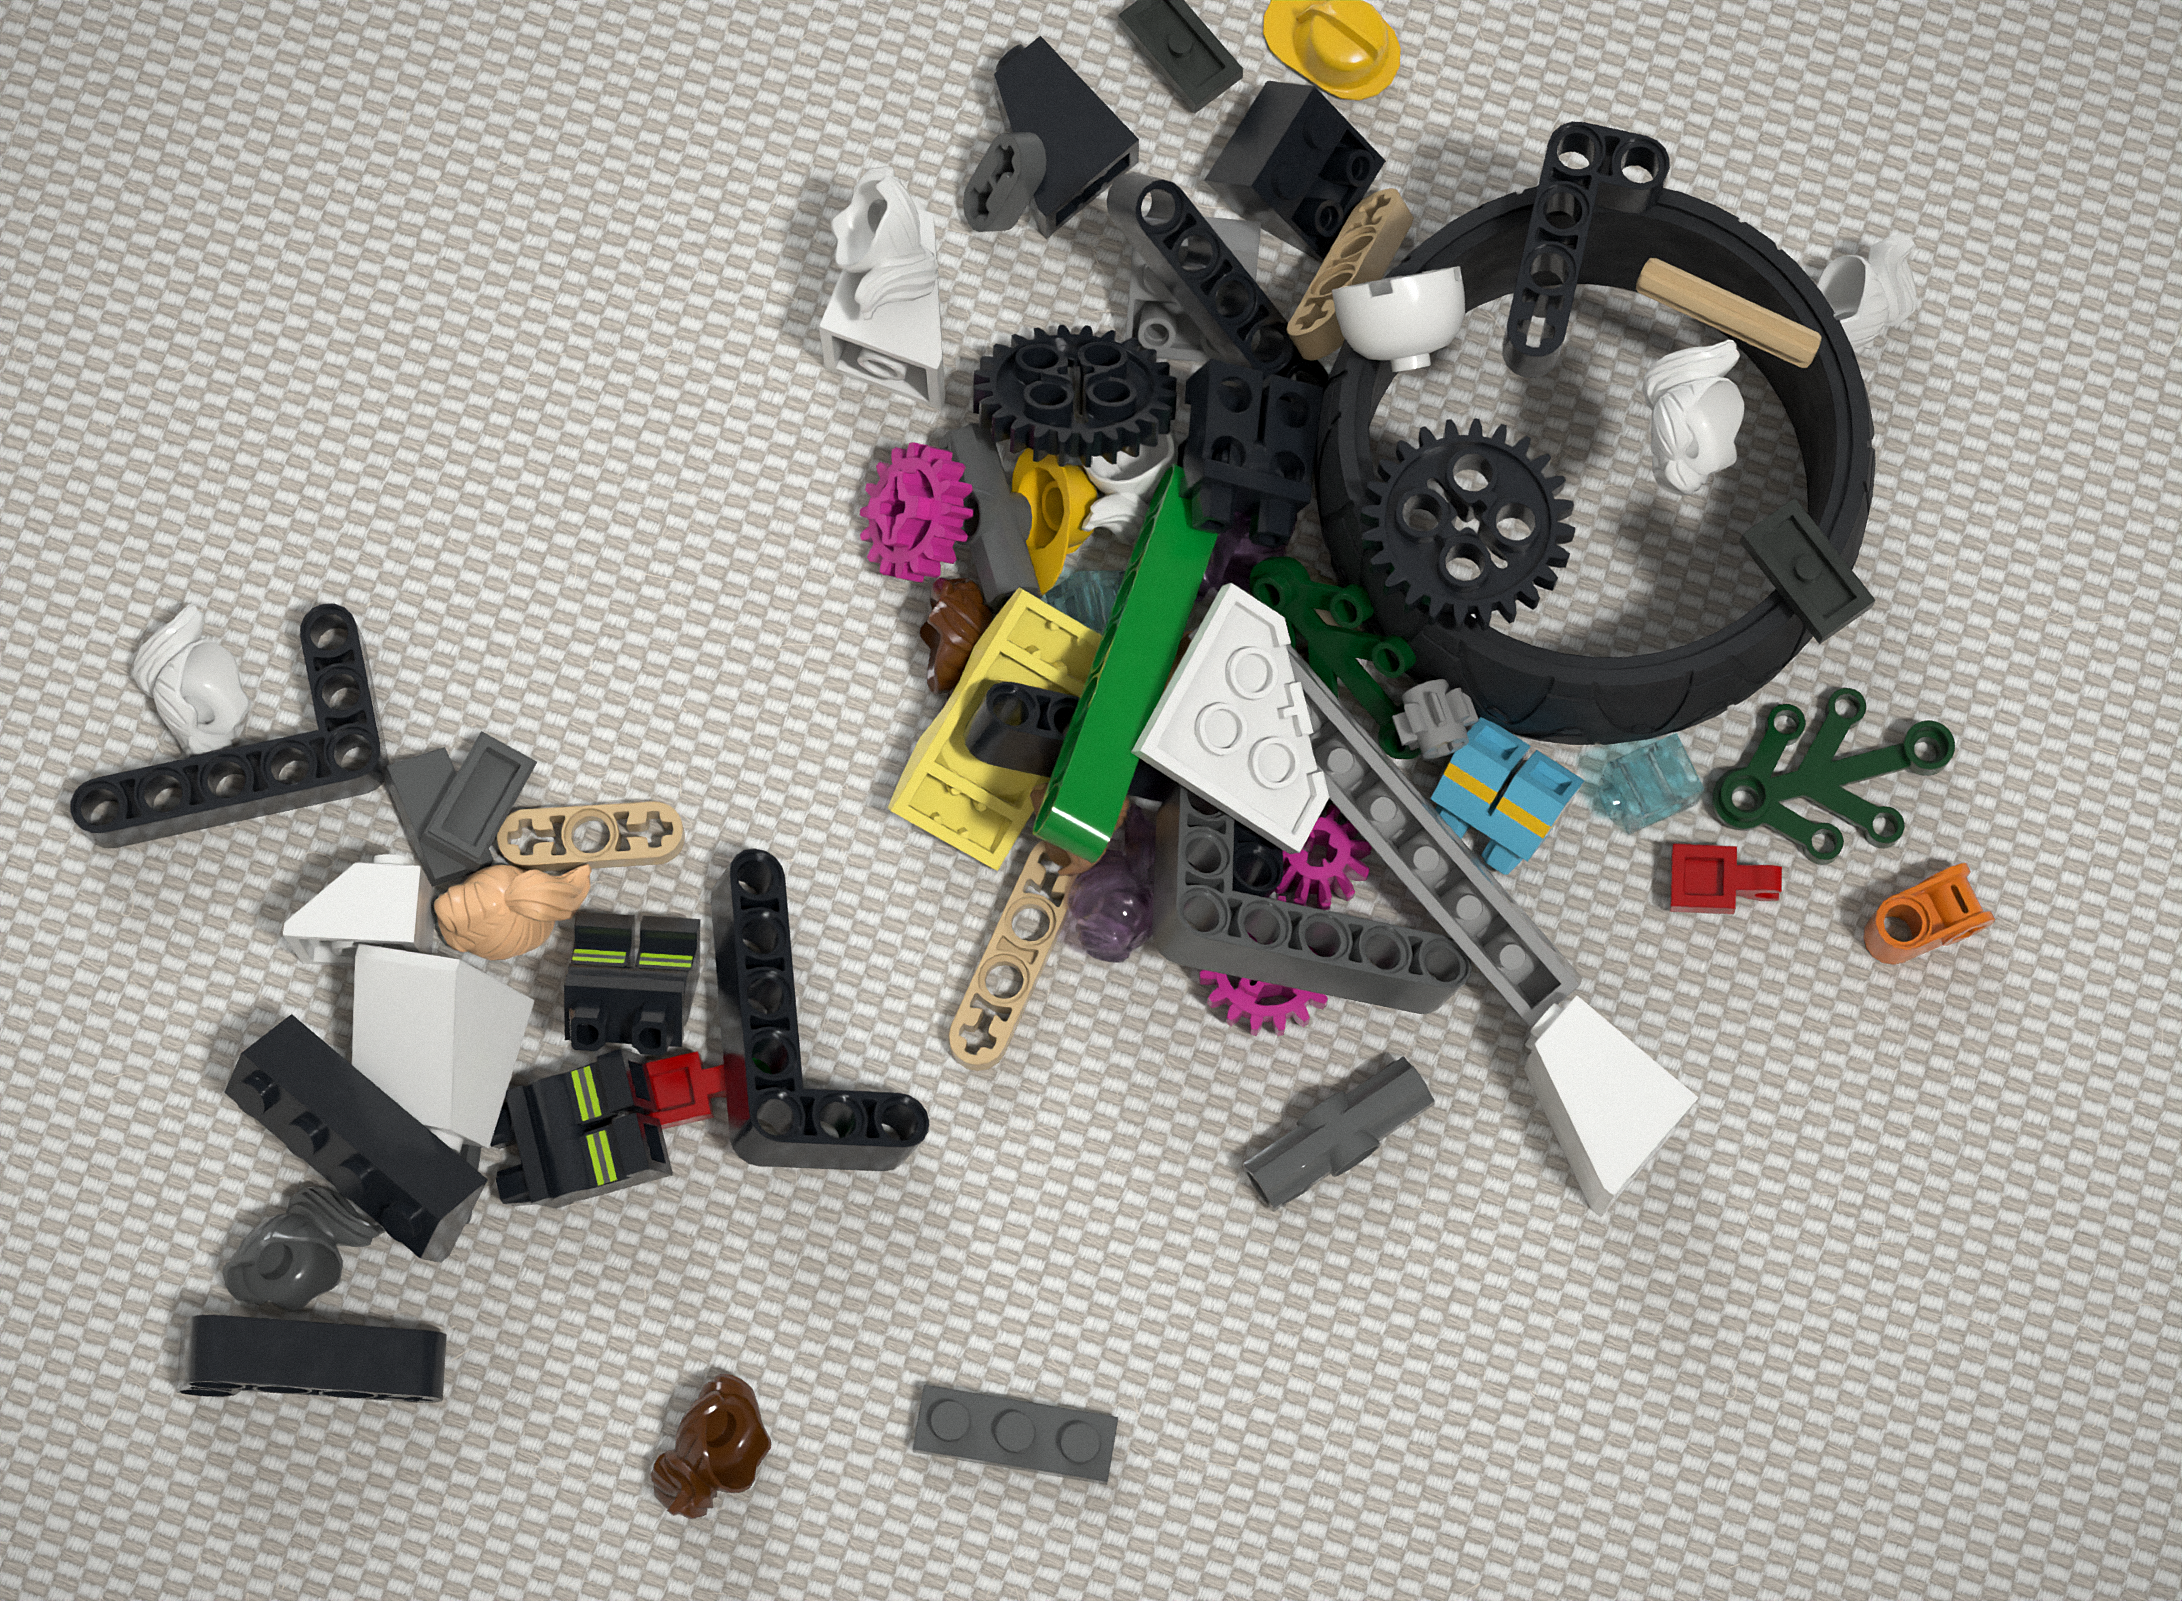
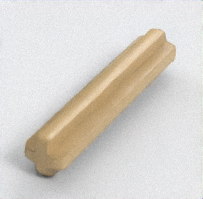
M1650 258L1645 263L1638 277L1636 290L1640 294L1798 367L1807 368L1812 363L1821 344L1822 337L1818 332L1657 258Z

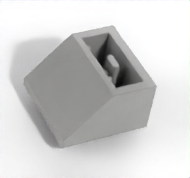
M1142 211V216H1146L1148 211ZM1204 217L1256 282L1261 222ZM1187 238L1180 246L1178 253L1179 262H1182L1187 255ZM1133 247L1125 341L1132 338L1138 339V352L1155 349L1157 351V358L1207 362L1212 358L1227 362ZM1224 284L1220 286L1216 293V308L1223 300L1225 293Z

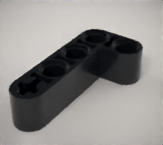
M1575 121L1560 125L1552 133L1546 149L1502 343L1503 359L1506 366L1515 374L1524 378H1538L1548 374L1557 364L1566 335L1594 205L1627 213H1641L1651 209L1658 203L1670 169L1669 155L1666 148L1658 140L1646 135ZM1567 152H1576L1583 155L1588 160L1589 165L1581 169H1572L1565 166L1559 160V156ZM1629 166H1640L1646 169L1653 179L1645 183H1635L1629 180L1622 170ZM1553 211H1563L1575 220L1576 225L1568 229H1559L1552 226L1546 220L1545 215ZM1538 271H1551L1561 278L1563 284L1555 289H1545L1538 286L1532 280L1531 275ZM1532 316L1545 318L1539 347L1526 345Z
M196 1315L190 1317L181 1325L177 1393L192 1396L228 1397L234 1396L240 1391L409 1403L443 1401L447 1334L404 1328L228 1315Z

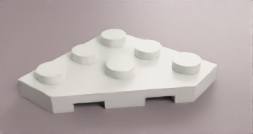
M1230 583L1223 585L1219 590L1131 753L1287 853H1300L1330 796L1324 772H1318L1309 738V734L1313 733L1302 685L1301 682H1295L1286 647L1287 644L1291 643L1283 616Z

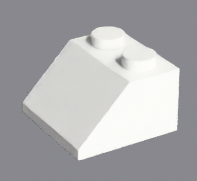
M390 854L374 856L373 863L355 862L284 922L283 936L302 964L355 966V954L359 944L432 955L435 920L434 901L437 895L421 866H414L411 858Z

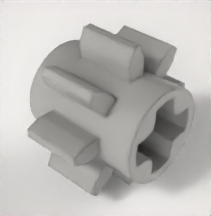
M1444 679L1428 681L1405 692L1402 695L1405 712L1392 716L1402 746L1409 745L1410 750L1420 747L1422 755L1426 759L1442 757L1466 746L1469 743V738L1465 726L1479 721L1471 698L1462 693L1461 688L1450 690L1449 684Z

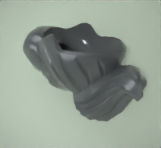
M319 1186L301 1188L290 1199L286 1214H277L264 1220L240 1243L237 1251L223 1267L225 1285L229 1293L237 1301L257 1305L270 1301L289 1312L299 1311L313 1298L332 1290L339 1284L343 1260L337 1246H369L372 1239L384 1233V1230L380 1225H373L360 1217L355 1208L341 1194L329 1188L324 1189Z

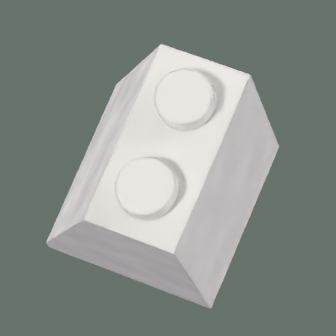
M912 198L920 220V244L934 253L937 259L934 214L928 212L926 206L920 201ZM843 269L819 325L825 368L941 410L945 402V383L938 278L935 281L932 293L913 301L886 303L876 309L872 319L864 320L860 304L854 300L862 278L867 273H850Z
M359 944L355 954L352 1065L456 1153H460L462 1144L489 1149L535 1000L460 959Z
M1576 996L1565 1009L1554 1003L1530 1031L1532 1035L1525 1043V1046L1531 1050V1053L1525 1064L1524 1071L1591 1210L1599 1217H1602L1684 1122L1698 1097L1580 997Z

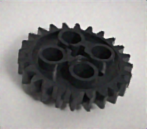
M1059 325L1057 335L1050 336L1044 330L1037 327L1034 328V338L1032 340H1028L1018 334L1011 335V347L995 344L993 345V357L982 356L980 358V370H974L973 413L979 414L980 429L992 428L991 440L993 442L1010 439V452L1013 454L1030 448L1033 450V461L1039 462L1050 454L1056 456L1058 466L1064 467L1070 457H1079L1081 463L1086 468L1091 467L1093 457L1097 456L1103 457L1113 465L1117 464V452L1122 451L1129 456L1139 457L1140 444L1155 448L1158 445V434L1168 435L1170 433L1171 420L1176 418L1177 378L1169 376L1170 364L1168 362H1156L1157 351L1155 349L1138 352V339L1136 338L1122 343L1116 342V331L1114 330L1106 332L1101 337L1093 336L1092 328L1088 325H1085L1079 334H1071L1065 325ZM1068 367L1074 370L1076 377V406L1078 413L1082 415V424L1075 420L1073 411V382L1071 376L1068 375Z
M1474 418L1468 435H1459L1453 420L1448 419L1446 420L1443 438L1438 440L1426 426L1421 427L1418 436L1419 448L1417 450L1403 440L1397 442L1395 453L1400 465L1383 458L1379 461L1377 473L1386 483L1368 481L1365 496L1377 505L1362 507L1360 522L1375 528L1362 534L1361 548L1380 550L1370 560L1368 569L1371 574L1386 571L1391 573L1384 584L1383 593L1386 596L1402 589L1407 592L1403 609L1405 613H1410L1421 603L1429 606L1427 615L1428 625L1433 626L1444 611L1452 614L1454 630L1460 632L1466 615L1475 614L1482 631H1485L1489 628L1492 611L1498 610L1502 617L1510 624L1515 621L1517 614L1515 601L1519 600L1532 610L1537 608L1540 597L1534 585L1553 591L1558 577L1550 567L1566 568L1570 553L1558 544L1572 542L1575 527L1558 521L1572 515L1574 503L1571 500L1554 499L1564 489L1566 479L1564 476H1553L1545 479L1544 474L1551 460V456L1548 453L1532 461L1526 457L1531 441L1530 437L1525 436L1513 447L1506 444L1507 425L1501 424L1491 438L1484 437L1480 419ZM1471 469L1482 474L1488 485L1479 491H1468L1457 484L1454 476L1462 470ZM1434 481L1438 483L1444 491L1446 500L1435 490L1429 489L1427 486L1428 482ZM1422 509L1430 512L1436 518L1438 524L1429 531H1417L1409 527L1403 517L1412 510ZM1457 516L1465 523L1472 521L1474 518L1480 523L1477 533L1469 526L1458 531L1455 528ZM1507 518L1519 519L1528 526L1531 534L1522 540H1511L1499 532L1497 524ZM1488 549L1499 559L1505 560L1507 567H1497L1491 560V554ZM1455 558H1466L1478 566L1481 574L1472 580H1459L1449 573L1446 565Z

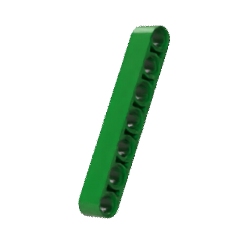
M1175 464L1170 465L1162 476L1149 504L1033 827L1034 836L1090 863L1096 862L1101 856L1115 829L1139 761V757L1132 754L1131 751L1161 698L1218 533L1213 534L1193 528L1192 500L1179 497L1180 482L1185 473L1182 467Z

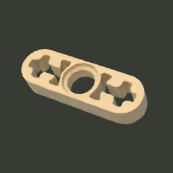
M657 801L518 810L508 815L497 834V842L505 861L509 865L527 871L535 869L542 872L573 870L585 864H589L592 869L664 864L678 856L685 843V830L676 810L668 804ZM627 819L626 826L629 832H644L649 829L650 820L661 819L664 829L673 830L671 835L663 836L661 846L657 848H651L646 837H627L630 850L620 851L622 838L616 821ZM588 821L601 822L610 831L607 845L596 853H584L577 849L573 842L576 829ZM563 823L561 838L567 853L556 855L557 848L554 842H540L534 844L532 855L525 856L522 855L518 845L511 844V840L521 838L522 828L527 826L534 828L537 837H556L553 824Z

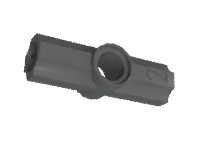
M970 423L965 427L949 430L938 442L940 449L949 450L953 453L952 461L963 463L966 467L959 482L972 484V492L963 499L964 507L973 510V516L965 519L961 528L965 531L968 538L966 542H956L960 545H970L987 605L990 606L992 614H998L1019 587L1039 599L1042 598L1026 544L1032 528V511L1028 499L1022 493L1010 492L996 443L991 440L992 433L990 429H980L979 423Z
M1403 1056L1397 1061L1390 1063L1376 1075L1369 1077L1364 1083L1346 1094L1344 1091H1340L1319 1103L1296 1123L1298 1127L1245 1161L1242 1167L1262 1200L1274 1212L1307 1192L1313 1185L1331 1174L1333 1177L1339 1176L1362 1162L1380 1147L1379 1141L1432 1107L1435 1100L1416 1068Z

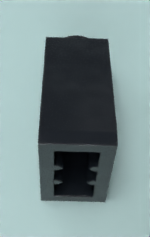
M1039 36L1026 48L1022 44L1017 45L1000 59L996 66L997 72L994 73L995 99L1006 133L1031 132L1036 134L1044 145L1047 159L1046 172L1029 203L1038 231L1047 239L1110 187L1116 179L1128 172L1139 162V139L1059 54Z

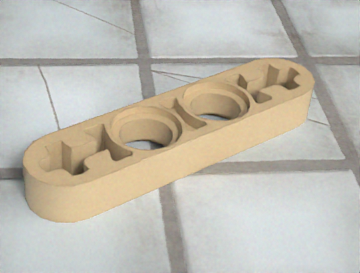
M1389 188L1375 192L1362 200L1353 209L1288 323L1287 332L1303 359L1317 360L1326 357L1338 350L1344 342L1345 338L1336 317L1332 290L1381 280L1414 219L1397 189Z
M1043 840L1037 843L1030 852L950 1027L949 1042L951 1053L957 1063L969 1070H988L998 1064L1005 1055L1084 881L1086 871L1071 877L1059 876L1052 888L1051 896L1052 899L1062 900L1059 907H1056L1042 895L1025 893L1028 886H1032L1040 893L1046 881V868L1040 863L1043 859L1047 861L1052 860L1046 852ZM1033 908L1040 910L1048 918L1049 929L1042 938L1035 941H1026L1016 936L1012 929L1013 919L1024 909ZM1004 965L1015 968L1023 977V985L1018 994L1006 999L995 997L986 987V979L991 970ZM979 1000L990 1010L1010 1014V1016L1004 1022L997 1015H994L988 1030L989 1039L995 1043L992 1049L981 1047L977 1054L973 1055L967 1052V1040L961 1034L964 1030L975 1032L978 1029L984 1012L981 1008L972 1007L975 1001Z

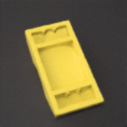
M1019 587L975 644L958 685L944 708L920 736L887 808L891 812L998 871L1034 811L1030 797L1032 788L1049 782L1051 778L993 766L978 760L965 745L963 737L965 726L987 691L994 684L1000 682H1015L1080 697L1102 635Z

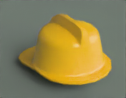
M1271 0L1264 14L1263 35L1270 51L1282 63L1316 84L1322 90L1340 99L1360 101L1377 96L1392 83L1400 67L1401 48L1395 31L1373 5L1363 0Z
M1027 448L1018 457L1015 465L1011 492L1022 493L1028 499L1031 506L1032 528L1026 544L1043 596L1055 585L1063 570L1066 555L1075 552L1094 532V529L1089 532L1084 531L1082 526L1084 520L1091 512V505L1098 499L1093 482L1088 478L1083 465L1067 463L1064 467L1058 466L1056 456L1050 454L1039 462L1033 461V450Z

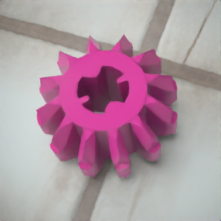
M1334 803L1329 806L1326 818L1319 817L1300 853L1289 854L1283 850V877L1275 892L1277 894L1284 893L1295 886L1297 890L1293 904L1303 906L1307 902L1308 893L1317 894L1319 908L1321 910H1329L1332 898L1331 890L1341 899L1350 901L1355 894L1350 880H1367L1370 869L1359 860L1369 856L1372 847L1366 840L1353 839L1359 831L1349 820L1341 826L1337 823L1340 809ZM1313 845L1327 848L1326 859H1322L1321 867L1311 866L1307 863L1308 852L1312 853Z

